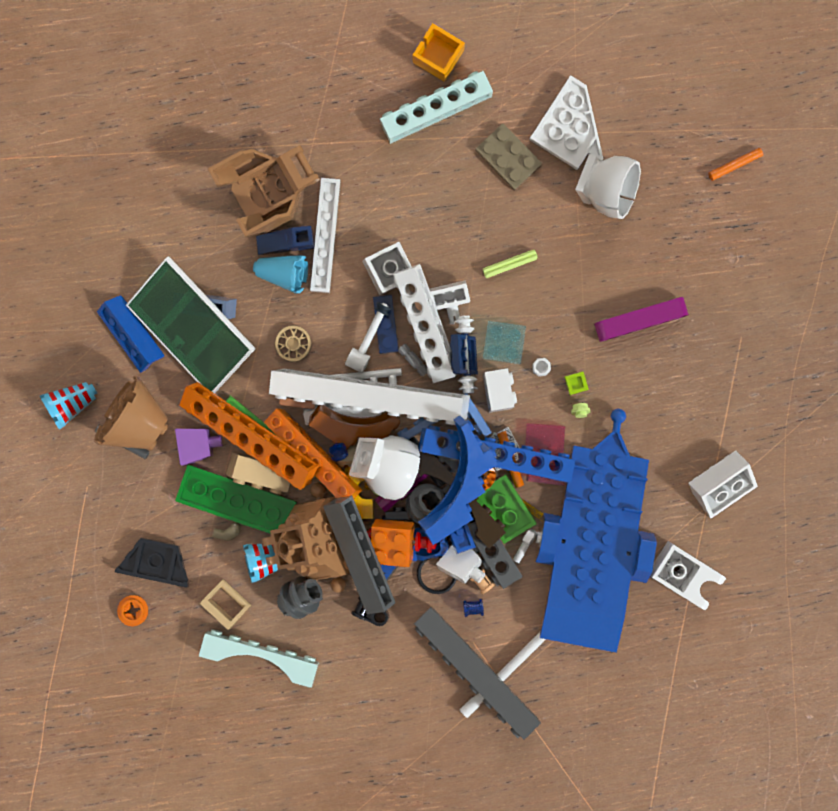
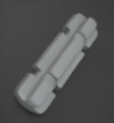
M403 344L398 349L399 353L405 356V359L414 369L418 370L417 372L421 376H425L427 374V366L422 364L423 362L413 351H410L406 344Z

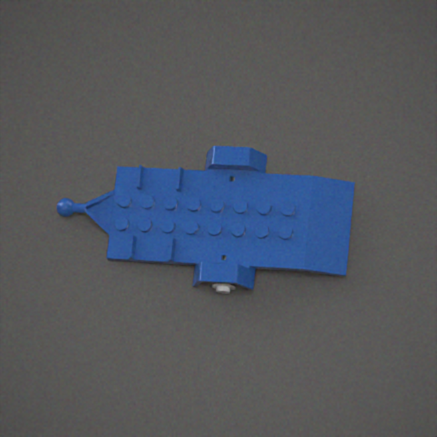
M619 408L611 413L613 421L612 433L593 449L579 446L572 447L571 459L575 460L571 483H566L561 516L544 513V527L536 535V543H539L540 547L536 562L553 565L540 638L616 653L625 619L630 580L647 583L653 571L657 544L654 533L638 531L640 516L643 512L641 509L645 483L648 480L646 477L649 460L630 456L620 434L621 423L625 421L626 413Z

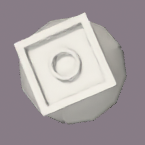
M589 154L575 190L583 203H592L598 212L608 217L623 219L628 214L634 201L621 198L620 196L635 199L641 175L640 162L624 156H613L600 162L597 156Z
M393 435L384 439L359 438L349 476L364 478L369 488L385 499L397 500L402 498L412 487L418 473L420 463L418 446L404 437Z

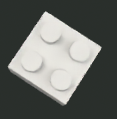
M400 242L362 261L379 295L396 287L394 284L395 273L412 267Z
M508 368L485 372L483 380L489 413L514 408L517 398L516 393L511 390V385L514 384L512 372L509 373Z

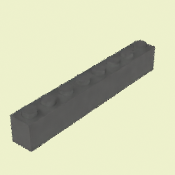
M430 607L414 623L417 626L415 628L416 632L421 637L426 636L430 640L428 644L433 650H439L443 654L442 659L449 666L453 664L457 669L455 671L462 680L466 678L470 682V689L476 695L480 693L485 698L482 700L489 709L493 707L498 712L496 716L504 724L507 722L512 727L510 731L517 738L521 736L525 740L541 724L537 716L433 607Z

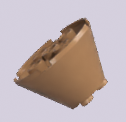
M133 376L135 380L133 382L128 381L112 401L104 415L107 418L103 426L99 425L94 438L96 444L153 450L158 436L163 435L167 430V416L140 377Z

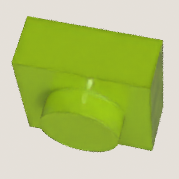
M584 372L564 377L569 395L589 390Z

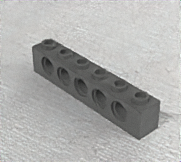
M447 485L441 489L445 495L449 491L450 486ZM475 520L467 523L476 546L474 550L476 553L480 552L484 559L481 561L486 570H492L494 575L491 578L497 587L501 585L504 589L523 577L500 539L494 544L496 548L495 553L487 555L485 553V544L475 537V531L477 530ZM499 561H503L506 564V568L502 572H498L495 569V565Z

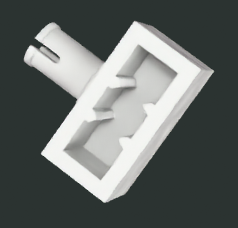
M466 280L429 289L436 309H447L450 325L455 324L453 316H455L456 320L460 316L458 305L470 302Z

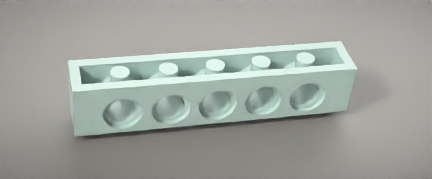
M478 71L468 75V78L462 81L458 79L445 89L444 87L438 88L430 96H421L416 100L417 102L412 104L406 103L395 112L389 111L383 114L382 118H380V123L389 143L398 141L491 98L493 90L484 71L479 73ZM467 87H472L475 91L473 93H467L465 89ZM455 95L458 99L450 101L448 96ZM439 103L441 107L433 109L431 104ZM419 110L424 114L421 117H416L414 112ZM400 118H403L407 121L404 125H399L396 123V121Z

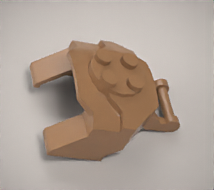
M301 145L280 155L278 158L263 154L254 149L240 150L208 168L217 187L232 183L231 190L246 217L236 219L245 237L262 232L267 233L291 221L297 207L299 193L307 186L315 184L320 180L304 156V150ZM297 157L308 178L302 179L291 158Z

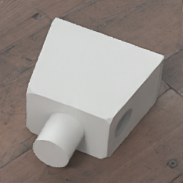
M452 544L436 564L440 571L462 583H466L470 577L477 583H480L485 577V573L479 569L482 561L472 549L456 554Z

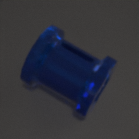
M483 599L468 602L463 600L464 617L477 614L484 616Z

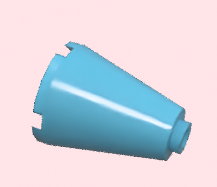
M302 255L259 258L254 262L253 272L257 277L293 293H301L304 289L301 285L303 282L306 283L308 277V262L304 261L306 256Z

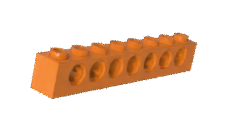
M199 382L186 386L179 406L185 409L187 413L192 414L203 424L214 429L216 433L224 436L232 444L237 445L246 454L270 468L278 476L290 482L295 488L301 490L311 483L319 466L318 464Z

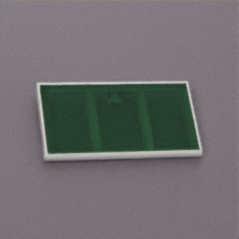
M167 257L126 304L132 313L197 382L213 393L218 391L255 350V347L170 257Z

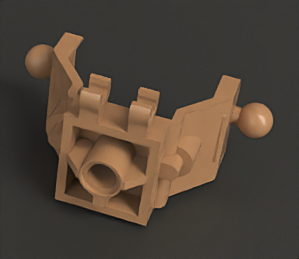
M317 482L310 489L311 494L316 497V501L294 505L285 523L280 524L278 529L271 530L270 537L262 538L263 546L273 545L275 556L266 558L267 566L277 564L278 570L286 568L289 571L296 570L298 574L303 575L307 579L333 578L330 584L331 589L334 592L340 593L346 587L345 580L340 576L350 574L323 508V506L337 498L334 496L324 499L323 496L326 488L322 483Z

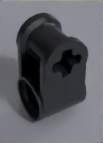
M359 596L357 606L351 614L376 626L385 625L389 620L388 610L383 612L385 620L382 622L377 621L375 618L376 613L367 614L365 608L361 612L363 603Z

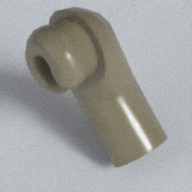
M234 522L226 530L215 528L212 537L230 541L239 535L241 526Z

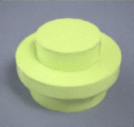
M586 403L574 404L571 410V414L575 415L576 418L587 417V414L590 413V408H588Z

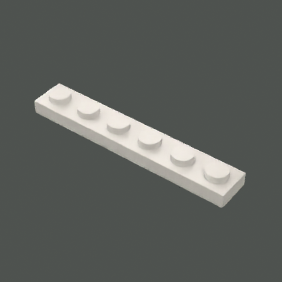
M321 178L311 292L330 293L340 179Z

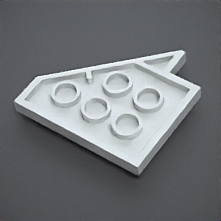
M570 76L530 137V141L578 170L587 155L597 156L600 162L603 161V155L587 85Z

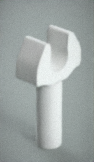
M532 528L524 536L523 542L513 558L517 563H520L529 545L537 535V532Z

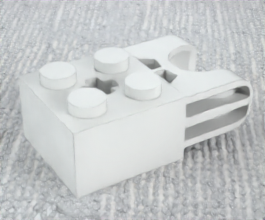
M669 541L655 560L651 574L652 578L703 610L708 608L709 602L700 594L701 585L706 581H714L721 585L726 580L723 575Z

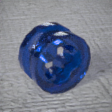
M336 443L329 448L333 461H341L348 456L344 443Z

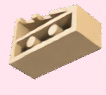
M236 453L231 454L226 475L234 478L233 482L242 485L245 482L252 483L251 487L263 490V486L271 488L270 492L280 495L282 491L288 492L290 482L278 476L270 468L262 465L254 458Z

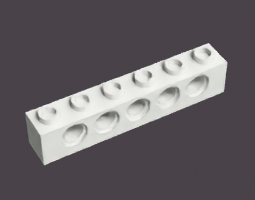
M418 264L398 271L394 274V284L401 293V303L408 312L407 319L409 324L413 326L414 338L420 345V354L427 364L429 378H432L433 383L455 377L457 374H453L451 367L452 351L421 265ZM409 284L415 287V292L409 290ZM415 302L421 304L422 310H418L415 307ZM422 320L428 323L429 328L423 327ZM428 339L434 340L435 346H431ZM435 357H439L442 364H438L435 361Z

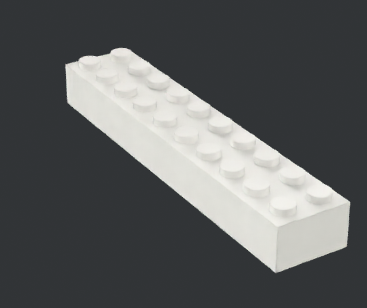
M290 369L272 370L269 394L275 395L277 399L294 398L293 401L297 402L312 400V404L324 405V403H331V407L342 408L343 406H350L351 410L358 411L367 408L371 413L387 411L388 415L391 416L407 414V418L410 419L426 417V421L438 422V420H446V424L455 425L453 419L458 416L467 419L470 395Z

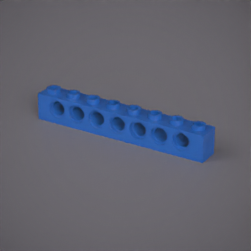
M431 425L428 426V429L422 428L418 446L419 452L460 460V451L456 448L457 442L460 441L458 431L448 429L447 433L441 432L440 427ZM441 436L445 439L443 447H439L437 444V440ZM485 437L484 441L481 440L487 447L491 446L494 451L497 448L500 449L501 455L496 459L498 463L495 466L496 468L571 483L575 460L569 459L570 455L558 453V456L551 455L552 451L540 449V452H535L533 447L522 445L521 448L514 447L515 443L503 441L502 445L496 443L497 439ZM517 452L519 454V460L516 463H514L512 460V456L514 453ZM535 456L537 458V464L533 467L531 465V459ZM554 460L555 468L550 470L549 464Z

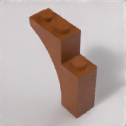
M318 405L309 416V426L345 450L350 445L353 446L359 437L378 439L389 437V433L392 430H396L401 422L400 415L391 416L388 415V412L373 417L360 418L340 414L325 405Z

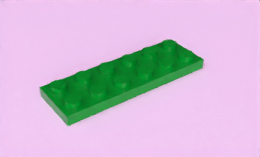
M187 465L175 499L176 502L271 534V530L278 529L280 524L285 523L294 505H297V501L251 487L247 484L235 483L232 479L191 465Z

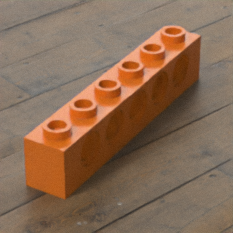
M276 408L264 421L277 437L319 465L315 476L336 498L352 495L353 499H355L362 491L285 409Z

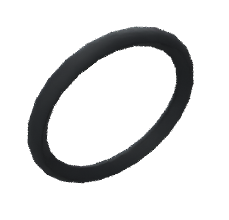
M429 559L421 561L417 568V579L425 591L432 594H442L454 586L456 583L455 578L452 579L450 585L442 590L428 588L421 579V569Z

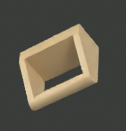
M224 579L200 603L228 630L251 606ZM220 588L243 607L234 619L211 599Z

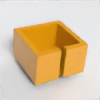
M432 23L423 37V41L420 42L413 53L412 62L445 82L464 52L465 42Z

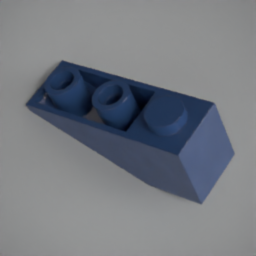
M311 226L293 227L256 236L258 255L314 249L315 246Z

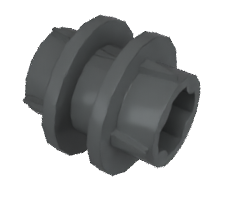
M433 484L417 486L406 499L405 509L408 516L418 523L436 508L445 497V494L439 487ZM422 499L427 501V504L431 507L430 510L425 508Z
M298 576L282 585L280 594L277 595V604L284 616H291L295 619H302L308 614L317 611L320 601L323 600L322 589L316 580L307 579L303 576Z

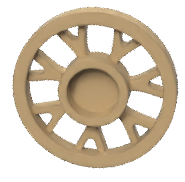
M288 326L278 333L275 347L283 359L295 362L307 356L311 348V339L303 328ZM291 330L292 336L287 337L285 331ZM297 330L303 332L299 338L295 336ZM280 337L286 339L285 344L278 343ZM307 338L308 344L301 345L300 340ZM286 347L288 351L283 355L280 350ZM300 347L306 350L303 355L298 352ZM291 351L296 352V358H290Z

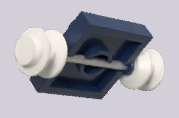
M459 316L458 320H455L459 324L455 331L462 334L451 335L450 341L453 374H463L465 376L458 380L462 383V387L459 390H463V394L474 393V389H478L474 386L477 378L471 376L478 375L476 337L469 336V333L474 330L473 327H470V323L474 321V319H470V316Z

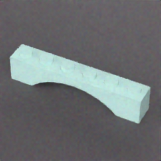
M211 629V632L208 631L204 635L199 657L220 661L236 655L257 656L277 665L287 674L292 683L310 688L314 683L319 662L315 661L316 658L305 655L303 658L297 656V653L294 651H278L276 646H260V643L257 641H242L241 637L236 635L224 636L222 635L223 632Z

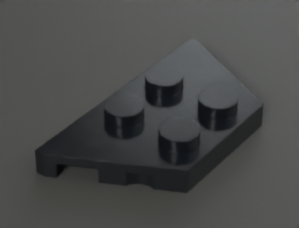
M140 538L122 563L115 569V573L186 588L189 587L179 545Z

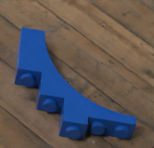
M461 416L453 419L460 440V460L454 481L436 508L418 522L433 545L473 520L470 514L472 509L468 503L485 493L482 486L484 481L481 475L498 465L494 458L497 456L491 446L487 447L477 435L474 436L472 431L475 429L472 423Z

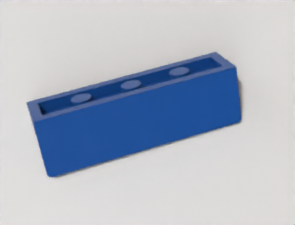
M120 295L105 301L97 310V313L141 373L146 371L153 362L162 359L164 354L140 320L126 306L127 302Z

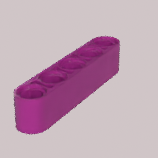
M679 297L596 322L594 326L599 342L673 321L689 314L684 298Z

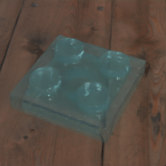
M488 321L483 359L521 364L526 326Z

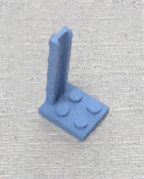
M470 398L468 418H473L477 423L474 427L478 434H483L486 437L492 431ZM422 417L413 423V428L408 430L406 427L399 431L397 435L409 440L422 432V428H428L429 425H433L436 422L426 421Z

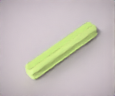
M530 250L483 268L484 276L489 278L532 262L538 258L536 251Z

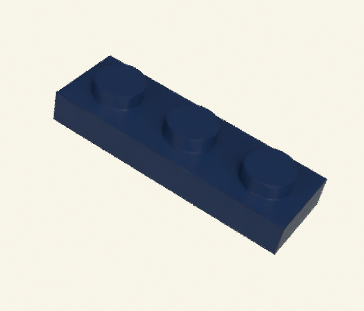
M392 295L373 297L374 308H377V302L385 303L391 308L387 312L388 316L384 314L377 328L380 354L399 352Z

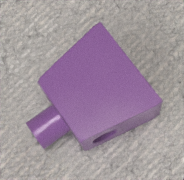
M175 429L179 460L182 466L212 457V448L223 446L221 435L210 436L209 429Z

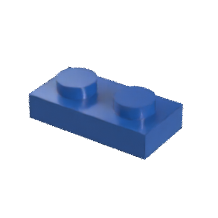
M467 524L449 535L456 554L476 547Z

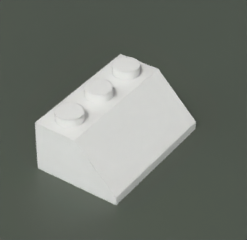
M737 451L727 455L720 462L711 466L688 483L693 495L710 519L758 487L750 464Z

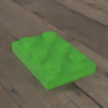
M506 474L495 480L492 486L485 490V493L476 500L481 506L485 504L492 511L490 516L494 520L499 519L506 526L503 529L506 533L500 538L504 544L537 524Z

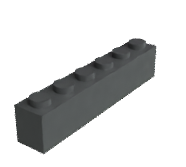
M353 496L334 499L323 506L365 611L367 614L385 612L395 604V600Z

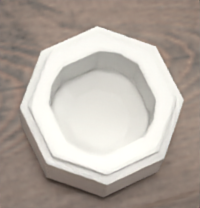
M537 358L532 364L533 373L538 377L546 376L551 370L550 362L545 358Z

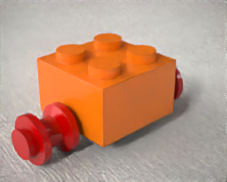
M376 519L372 527L367 531L380 565L410 567L413 560L414 546L415 552L425 548L428 553H431L432 549H436V544L433 545L420 532H417L414 538L415 522Z

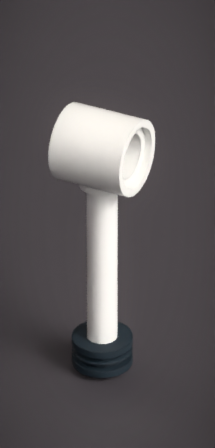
M377 302L378 306L374 308L377 313L359 350L353 348L346 360V366L360 373L364 372L371 356L367 355L366 351L384 314L388 316L387 312L391 310L385 303Z

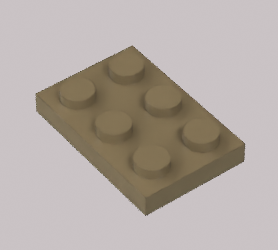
M503 123L475 150L514 191L542 165L537 157Z

